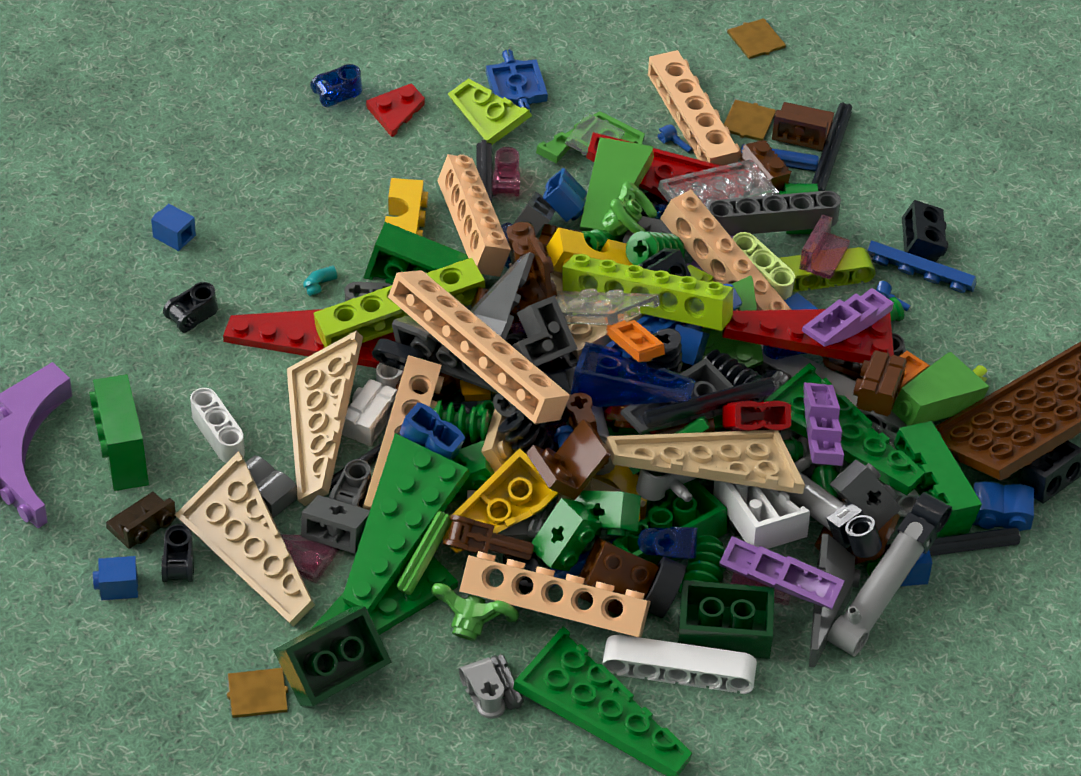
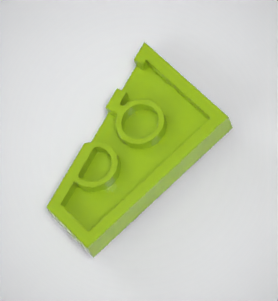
M469 78L448 93L452 102L479 135L492 145L532 116L528 109L520 108L513 104L511 100L493 94L492 90Z

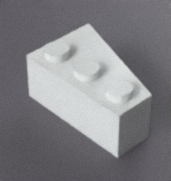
M714 480L713 495L727 507L728 517L745 542L758 548L762 546L769 549L807 537L810 511L804 506L799 508L789 500V495L784 491L779 493L772 489Z

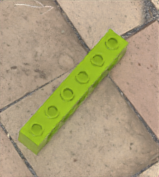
M574 254L562 267L563 297L721 331L733 316V287L725 286L720 282L696 280L692 276L672 275L662 270L643 269L638 265L629 266L609 259L590 258L585 254Z
M473 258L426 273L464 306L471 305L479 287L485 288V280ZM392 285L314 312L316 330L324 347L337 342L355 331L363 336L362 343L392 333L393 321L408 316L406 312L388 298Z

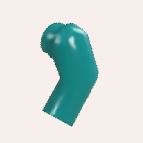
M330 266L313 271L305 279L303 285L307 289L309 296L319 294L322 291L321 283L337 279L335 267Z

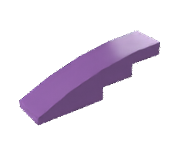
M873 288L869 289L862 296L855 293L845 302L840 299L803 326L802 331L823 346L838 343L856 335L892 311L894 302Z
M804 382L805 419L812 463L842 466L844 453L840 443L842 429L839 423L840 406L834 387L828 384Z
M733 536L719 563L721 567L769 587H775L776 590L829 609L833 608L845 580L790 556L784 557L762 546L758 548Z

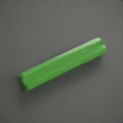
M439 511L435 515L397 583V588L402 593L411 595L452 523L448 514Z

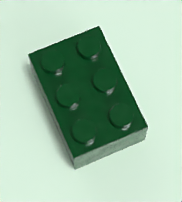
M682 580L678 643L743 652L752 655L754 658L770 659L773 640L775 587Z
M365 606L351 607L273 650L301 706H314L392 663Z

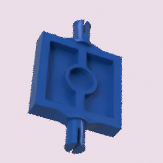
M508 49V52L507 50L502 52L505 62L486 66V76L493 94L511 100L513 104L518 105L520 108L528 109L530 113L529 104L547 102L548 93L537 59L528 61L515 60L513 51Z

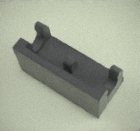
M535 192L514 224L517 222L533 224L536 236L545 223H549L555 210L543 199V196Z

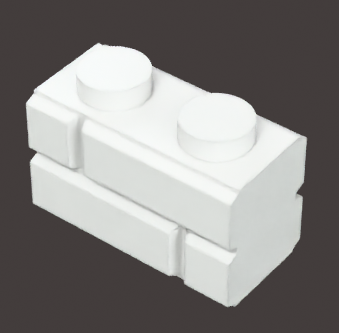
M372 379L368 380L363 388L358 387L353 395L352 403L347 408L342 435L372 446L388 424L398 390L387 385L383 386L382 383Z

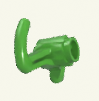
M627 181L622 184L619 198L611 200V209L604 216L602 224L615 237L618 235L622 236L628 230L632 233L645 231L637 223L642 219V208L649 218H655L657 211L646 195L632 182Z
M435 583L431 589L432 594L448 604L454 612L455 616L451 625L453 628L452 634L460 638L475 641L476 637L481 635L484 623L500 614L505 615L506 620L511 623L519 619L518 610L504 601L496 600L485 604L486 600L475 595H468L467 599L461 598L448 585L442 583Z

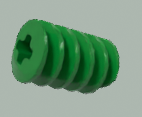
M640 231L634 233L629 238L626 245V255L633 265H638L664 248L678 249L684 258L685 248L682 240L675 234Z
M441 400L433 408L441 420L455 425L465 437L464 442L467 441L469 436L472 444L478 443L480 439L482 441L486 439L491 422L488 409H484L481 416H478L477 408L473 406L470 413L466 414L465 405L462 404L458 412H455L454 404L450 402L447 409L444 410Z
M703 535L695 540L683 580L720 583L726 568L721 567L719 563L726 549L718 538L712 535ZM681 583L680 588H679V590H678V592H679L680 594H681V589H682V583Z

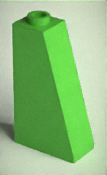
M600 137L580 231H592L595 229L607 231L602 224V220L611 209V200L619 198L624 182L629 181L637 188L639 187L653 162V146Z
M949 352L901 388L892 412L907 426L929 421L934 422L954 416L983 399L990 386L952 352Z

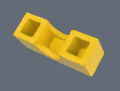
M391 178L388 210L389 215L398 217L385 216V222L423 236V230H419V228L425 227L426 211H423L422 208L428 207V192L424 191V180Z
M558 227L546 246L554 271L562 272L563 265L574 254H585L590 258L609 259L619 264L633 265L626 255L627 243L608 239L599 252L592 249L586 243L583 233Z

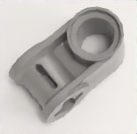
M488 657L460 667L459 676L463 686H467L465 690L470 695L480 715L489 719L501 716L505 710V703L502 698L504 686L497 675L491 659Z

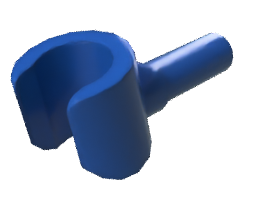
M666 125L659 129L661 133L657 137L663 144L672 141L688 153L692 150V147L677 136L676 128L673 125Z
M880 281L878 283L876 291L888 299L895 297V295L891 294L892 286L888 282ZM898 299L903 309L908 311L910 305Z

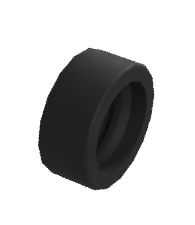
M662 557L657 565L659 567L644 599L651 601L648 612L660 618H663L671 607L686 571L685 565L667 557Z

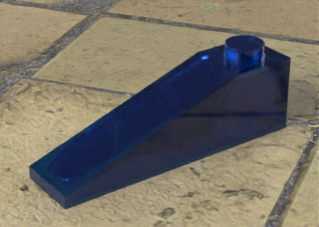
M585 342L574 371L571 395L586 393L592 398L593 406L596 407L690 401L696 380L666 368L655 370L646 365L647 362L633 361L623 357V351L616 348Z

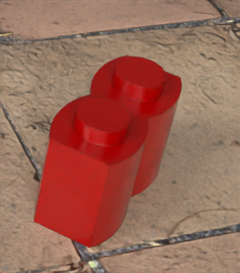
M783 401L731 402L723 406V427L730 431L783 430L791 426V405Z

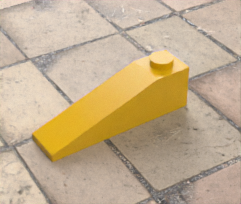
M519 448L453 515L494 525L493 532L499 533L542 511L559 493L548 488L527 454ZM450 527L448 528L442 541H444V539H448ZM450 547L456 554L463 551Z

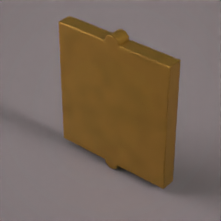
M764 18L750 23L744 22L741 26L727 30V33L748 59L764 54L769 55L770 52L786 48V44Z
M735 99L724 122V126L728 127L731 134L739 135L740 138L746 137L761 141L764 140L776 110L759 106L758 103L751 104Z
M282 668L228 673L230 692L227 693V698L231 700L232 718L288 712L286 702L288 687L284 685Z

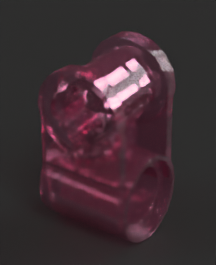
M502 147L495 154L492 196H497L498 193L514 194L515 197H519V152L513 147Z

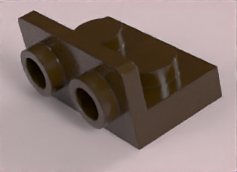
M153 491L108 520L106 528L130 549L136 544L146 542L150 535L160 528H167L172 524L174 519H176L175 502L171 498L163 501Z

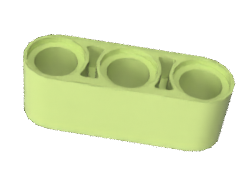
M747 232L737 233L733 240L781 298L786 300L791 297L795 281L794 272L754 235Z

